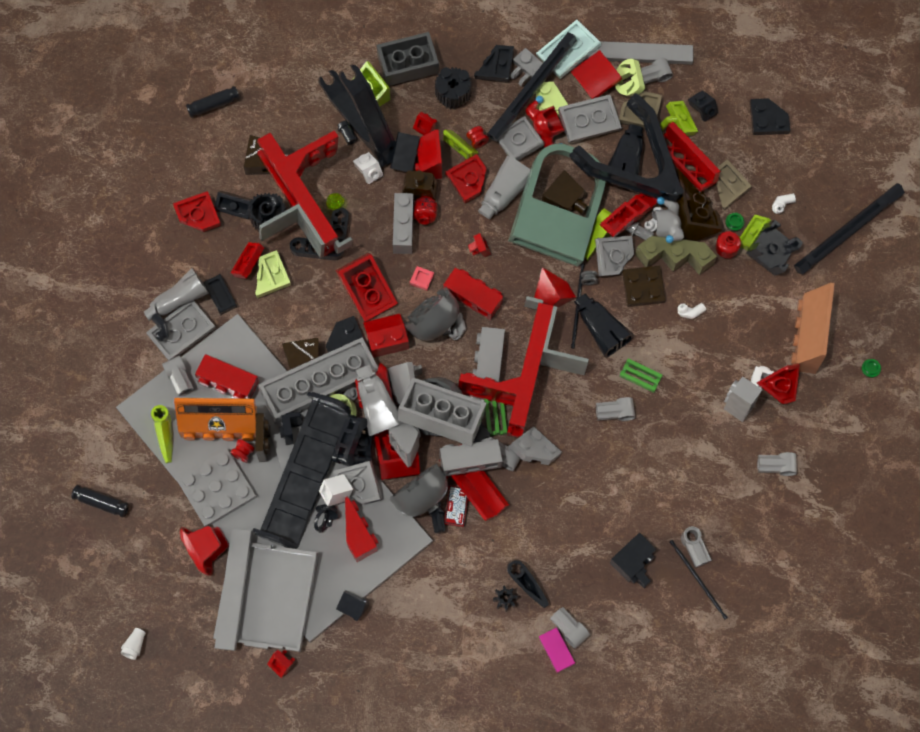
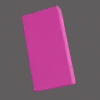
M557 627L538 637L556 673L575 665Z

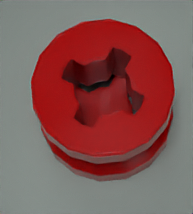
M482 126L474 127L466 134L468 140H471V145L474 149L484 146L489 141L488 136L483 133L484 129Z
M238 439L236 442L237 446L230 453L238 460L247 463L249 454L253 453L255 448L244 440Z

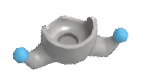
M659 197L657 203L665 205L668 209L654 210L652 212V217L657 220L656 235L658 237H665L667 243L681 241L684 238V234L681 229V220L678 216L679 204Z

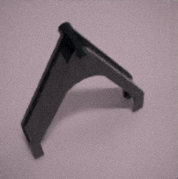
M350 65L355 73L353 80H348L343 71L339 75L334 70L328 71L333 77V83L327 85L320 76L318 79L319 85L333 106L347 122L351 123L352 129L378 159L380 168H384L392 161L396 142L369 83L356 65Z
M634 93L626 104L644 124L659 170L657 177L645 178L596 162L579 145L569 154L571 160L588 176L656 199L663 197L665 200L676 202L684 192L683 187L680 186L656 112L637 93Z

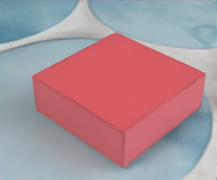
M417 266L410 280V285L428 291L434 277V272Z

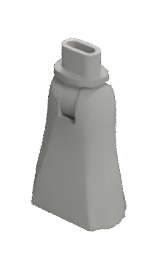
M507 156L487 190L478 212L487 219H491L494 214H498V211L500 212L505 209L524 190L531 169L513 157Z
M191 268L172 288L157 296L150 303V308L144 311V314L150 321L156 313L167 315L179 306L205 296L209 292L197 273Z
M370 365L357 369L356 372L359 377L357 381H360L358 382V391L364 415L367 419L369 436L402 424L403 422L398 421V409L386 390L384 383L376 375V372L372 371Z

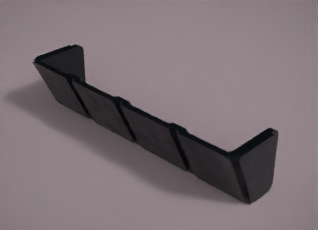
M315 392L307 393V396L312 399L262 527L260 530L256 528L252 530L260 538L292 549L299 547L309 521V516L320 494V487L331 466L332 455L346 417L351 414L350 407L340 400Z

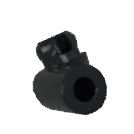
M156 313L151 319L160 330L156 332L155 336L162 342L169 337L166 321Z

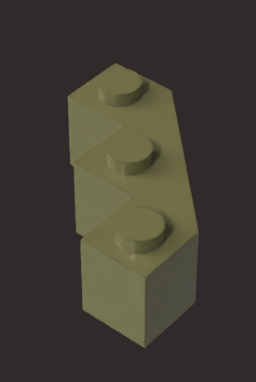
M651 236L638 245L635 256L645 267H650L662 258L673 272L688 262L699 275L712 267L717 258L705 242L681 240L667 243L665 237Z

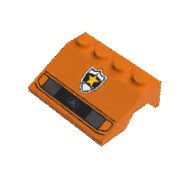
M174 398L178 432L184 440L191 441L195 440V438H203V440L213 441L215 438H222L225 441H233L234 438H241L244 441H253L256 439L257 411L254 399Z

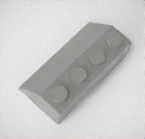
M412 378L398 408V421L472 446L479 430L486 402Z

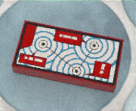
M449 486L445 525L464 527L468 498L460 487Z

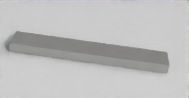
M600 41L601 46L584 59L587 60L600 50L609 61L623 62L627 59H635L639 62L653 63L657 59L666 58L669 64H692L693 45Z
M231 530L215 649L236 651L252 531Z

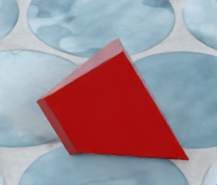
M542 267L534 298L543 300V304L557 308L576 299L567 281Z
M796 363L785 366L756 383L780 403L796 401L800 364Z

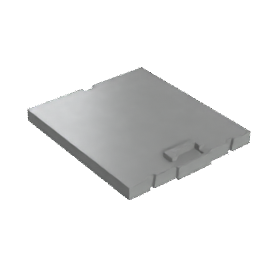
M251 543L237 643L262 649L276 648L283 650V648H286L289 651L301 652L318 553L278 546L277 549H271V545ZM221 600L213 639H216Z

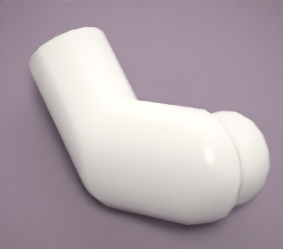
M661 207L653 208V211L663 209ZM652 218L646 221L644 224L645 229L651 232L656 231L657 220Z
M703 303L698 304L694 308H689L685 304L678 306V314L689 319H694L706 311Z

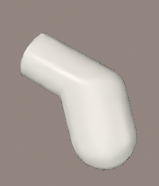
M794 193L778 196L772 205L773 212L776 214L782 213L786 204L796 202Z

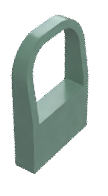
M552 144L545 147L532 164L508 241L578 267L584 260L606 182L595 178V188L585 217L533 198L532 195L543 160L554 154L570 158L569 154L574 149V147L566 144ZM588 153L596 162H599L597 158Z

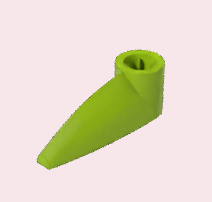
M605 208L598 214L593 225L584 256L586 260H589L596 253L595 239L610 236L600 226V223L611 214Z
M157 405L151 410V417L154 421L165 463H171L173 452L171 416L165 406ZM159 414H164L163 418L159 419Z

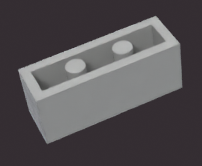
M394 193L393 254H412L413 193Z
M482 327L481 333L477 334L476 344H479L480 348L479 351H475L474 362H478L477 369H473V374L483 379L488 377L494 379L495 382H499L505 329Z
M742 376L739 382L735 380L729 388L727 397L724 400L726 403L724 410L743 422L753 409L762 389Z
M486 438L481 440V442H473L472 446L463 443L459 446L448 444L440 448L439 451L441 468L445 476L500 468L502 465L498 439Z

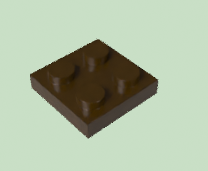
M660 265L622 270L627 307L665 303Z
M256 413L255 452L259 462H267V456L271 454L269 439L267 438L271 436V427L269 420L265 419L264 413Z

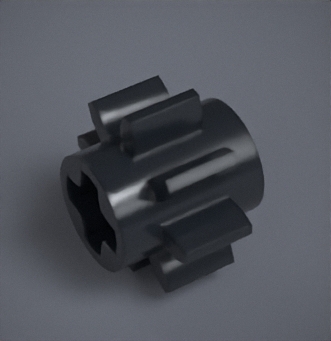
M504 585L503 590H495L498 597H494L493 602H498L497 609L502 607L507 612L509 606L515 608V603L512 600H517L518 596L512 594L513 588L508 590ZM503 595L509 598L508 602H504L502 599Z

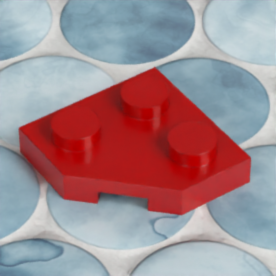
M476 154L445 171V175L463 202L467 203L481 195L487 168Z
M208 191L173 203L179 222L202 232L221 226Z

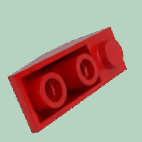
M347 496L345 497L346 543L356 562H359L377 552L376 545L379 543L373 533L370 535L366 529L369 525L365 518H360L357 511H359L356 502L354 500L350 501Z

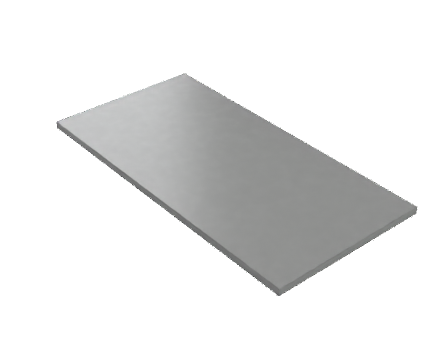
M238 314L181 357L187 370L186 374L194 388L190 394L179 397L171 379L168 378L164 370L116 407L175 480L177 476L225 448L230 453L237 446V440L241 439L234 438L233 441H225L222 438H215L213 441L203 440V438H195V440L190 441L184 440L179 435L174 398L234 399L233 395L229 393L222 394L216 391L215 387L210 385L205 387L198 383L195 373L205 354L258 376L259 384L287 372ZM257 386L251 398L255 400L257 413H264L265 419L269 420L271 435L280 433L279 427L282 426V420L274 424L266 402ZM157 405L165 406L171 416L173 433L171 463H165L154 421L151 417V410ZM309 408L300 412L302 424ZM159 414L158 418H163L164 414ZM272 436L267 437L271 448V454L267 456V462H259L255 450L249 454L247 463L238 460L231 454L257 498L212 524L214 527H220L229 544L232 529L250 531L253 528L261 529L283 472ZM255 439L253 441H245L255 448ZM332 461L324 480L335 477L334 470L348 466ZM377 475L376 478L382 499L361 504L355 498L349 497L350 501L354 500L359 508L357 513L360 518L364 517L369 527L366 529L369 534L373 533L379 543L376 545L377 552L359 562H356L346 543L345 502L334 505L339 512L338 518L332 520L331 527H327L321 533L314 529V521L318 513L316 507L326 504L321 494H319L314 509L309 516L307 527L297 548L318 553L304 630V637L309 643L345 615L336 610L345 590L361 598L367 597L433 542L413 517L403 515L395 508L390 500L393 494ZM324 513L318 519V527L323 523ZM252 532L251 543L271 545V549H277V546L284 547L260 538Z

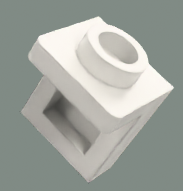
M369 152L353 161L355 167L363 174L367 184L383 176L379 162Z

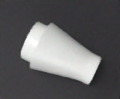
M135 628L122 645L121 654L132 660L140 656L146 633L139 628Z

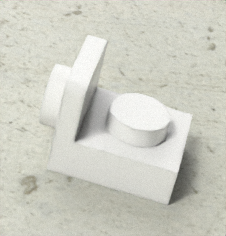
M765 366L755 367L751 382L762 389L756 382L771 375L774 371Z

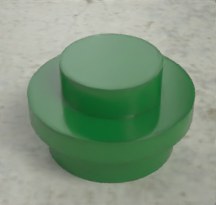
M731 213L726 217L725 224L728 229L738 231L744 225V218L739 213Z
M867 359L863 362L861 369L865 376L874 378L881 372V365L875 359Z

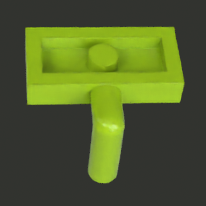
M684 101L669 102L666 105L670 116L660 123L662 131L668 124L674 122L687 136H693L698 132Z

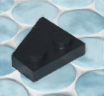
M496 45L492 49L491 54L483 61L479 71L474 73L475 79L509 82L514 46Z

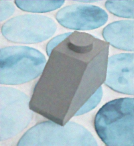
M402 423L389 429V442L406 466L410 467L419 449L421 434L417 427Z

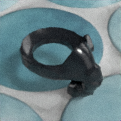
M323 504L316 507L318 513L315 517L314 529L321 533L327 527H331L332 520L338 518L339 512L336 506ZM324 513L323 523L318 527V519Z

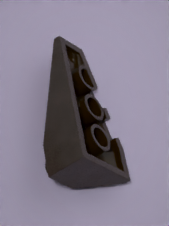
M677 168L676 174L680 186L684 189V192L676 201L680 207L678 216L681 220V229L684 234L683 239L698 241L721 232L720 215L717 210L714 211L712 208L710 197H706L703 191L700 192Z

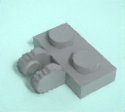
M525 48L513 59V63L517 68L511 73L510 77L516 79L524 72L525 75L519 81V85L524 86L543 63Z

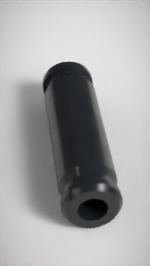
M232 86L230 89L219 91L196 100L191 104H186L189 116L193 118L196 115H201L232 103L234 100H239L240 96L236 87Z
M76 485L71 494L73 500L77 499L81 503L114 515H120L122 518L126 516L129 510V503H124L122 500L87 487H81V485Z

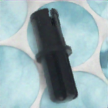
M441 502L438 503L439 507L429 513V516L432 517L434 532L438 534L445 532L443 519L445 513L441 508Z

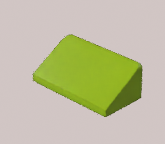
M443 131V140L466 160L476 154L478 155V151L454 131Z
M754 215L740 236V247L748 251L764 224L771 221L770 218Z

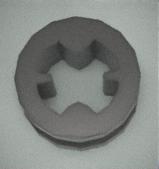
M596 271L582 272L581 277L583 279L581 284L587 286L597 284L598 279L596 277L598 273Z

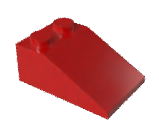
M366 253L335 270L364 322L398 304L371 253Z
M389 429L374 434L381 480L420 474L418 451L412 465L407 467L389 442Z

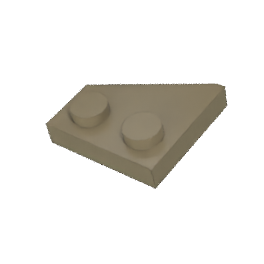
M728 159L717 167L721 172L716 186L723 210L727 209L752 188L750 183Z

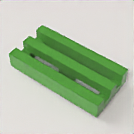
M628 358L619 377L654 393L662 378V374ZM626 371H628V372H630V373L636 375L637 377H640V378H642V379H645V380H647V381L653 383L654 385L652 386V385L647 384V383H645V382H643V381H641V380H639V379H637V378H635V377H633V376H631V375H629V374H626Z
M484 399V402H486V424L490 436L507 435L504 403H500L503 430L499 431L496 401ZM489 403H492L495 431L491 430Z

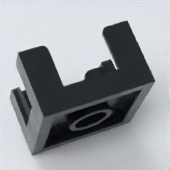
M776 220L764 224L746 254L774 276L786 271L789 266L785 264L792 252L799 250L803 244L799 238L788 239L776 228L781 227V224Z

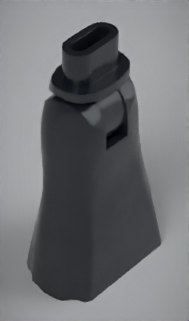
M634 124L629 125L628 130H625V133L618 142L614 154L608 163L609 166L639 175L643 150V127Z
M586 293L574 301L584 324L592 334L605 358L610 357L631 342L634 334L608 312L602 304L594 301L593 298L590 299Z

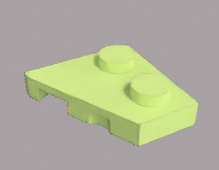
M544 82L535 93L536 97L542 96L544 99L542 103L537 105L536 109L541 111L554 106L558 118H560L558 108L568 104L555 83Z
M277 250L259 257L257 289L255 292L257 298L291 285Z

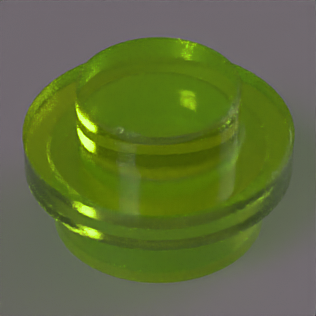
M332 193L327 197L326 205L329 209H339L345 204L344 198L339 193Z

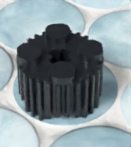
M449 67L441 69L440 74H438L435 80V95L439 103L446 106V109L449 108L451 110L453 108L455 110L459 105L463 106V104H466V101L470 100L472 82L469 73L466 70H461V68L457 69V67L455 69L453 67L451 69Z
M264 193V195L256 194L257 196L251 199L248 213L252 226L255 227V230L258 229V232L261 224L286 211L283 198L280 195L278 196L277 193L272 195L270 193Z

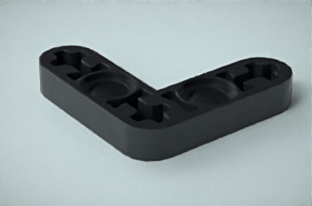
M338 207L333 211L330 224L334 231L341 230L343 232V235L338 238L339 243L346 239L349 224V213L343 207ZM340 213L343 214V217L341 219V225L338 224L337 217L340 215ZM296 237L290 242L291 253L299 257L339 260L344 255V251L339 254L331 252L320 258L317 253L312 251L313 246L307 238ZM300 243L301 247L299 250H296L294 246Z

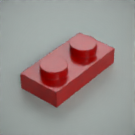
M248 242L230 273L234 277L247 279L255 263L259 260L264 247L260 243Z

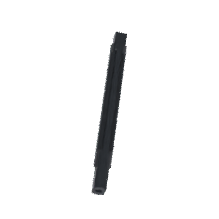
M567 32L489 130L487 136L496 142L499 140L577 41L574 34Z
M896 183L794 265L797 273L803 275L905 193L902 185Z

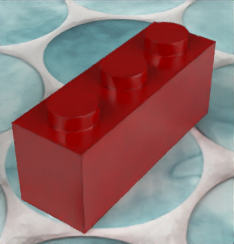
M455 267L443 284V288H448L457 301L490 321L503 303V296L499 290L487 287L482 280L472 278L463 269L459 270Z
M207 354L204 355L195 373L199 384L205 387L209 385L215 387V390L219 393H229L233 395L234 399H251L259 384L258 376Z

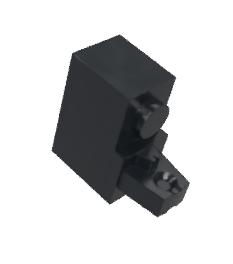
M639 532L611 559L610 564L629 583L635 584L637 582L645 589L651 581L645 575L647 571L644 568V563L648 565L655 558L656 548Z

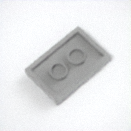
M611 95L558 108L569 143L620 131L622 128Z
M193 300L185 303L164 319L169 332L167 339L160 342L156 338V332L160 331L156 325L146 333L169 361L180 356L216 328Z

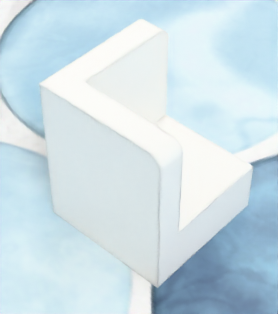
M342 474L323 480L319 492L327 506H332L345 502V497H350L353 488L345 475Z

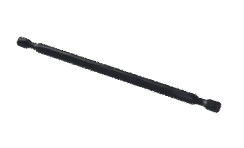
M581 263L577 298L581 296V280L583 279L581 273L584 269V263ZM577 305L575 309V318L573 326L571 344L572 349H575V340L579 316Z
M671 540L670 544L675 548L677 554L680 556L682 561L690 570V572L697 580L699 585L702 587L704 592L707 594L709 599L712 601L714 606L722 614L724 620H726L728 618L726 614L723 613L721 607L716 602L714 597L711 595L709 590L706 588L704 583L701 581L699 576L696 574L692 566L689 564V562L684 557L679 548L676 547L674 541Z

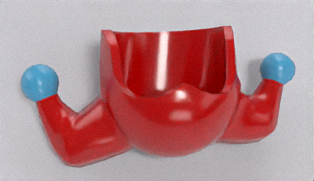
M537 96L536 100L526 108L525 112L533 121L534 129L543 140V147L545 148L555 144L553 143L554 136L565 130L554 106L541 111L536 109L537 105L544 100L542 96Z

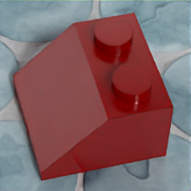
M439 129L420 137L416 154L418 163H415V171L420 170L432 173L435 179H442Z
M400 313L363 322L373 358L409 349V340Z

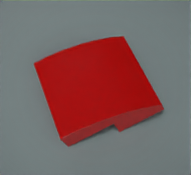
M600 50L571 71L573 77L591 99L598 98L622 80L620 74Z

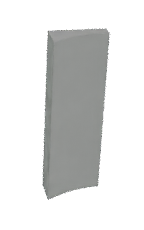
M362 337L258 384V388L275 424L282 420L281 415H286L290 412L299 413L309 408L312 399L307 396L308 392H315L328 397L333 394H340L356 386L355 380L359 378L356 372L357 369L370 365L372 371L377 372L378 366Z

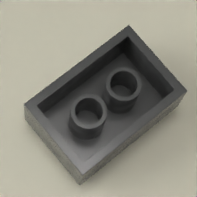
M429 32L376 45L379 64L385 83L388 86L439 74V62Z

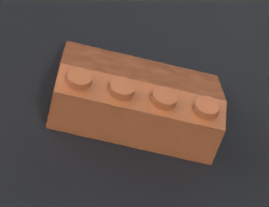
M829 283L804 293L802 299L798 300L797 311H800L799 317H796L795 328H798L797 335H794L793 346L796 347L795 353L792 352L790 363L800 364L799 372L816 374L826 357L834 283Z

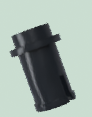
M345 120L337 125V130L342 133L347 145L357 141V137L351 129V123Z

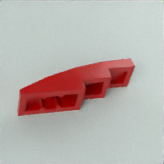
M641 193L639 195L636 194L603 220L600 226L612 237H615L658 205L657 199Z

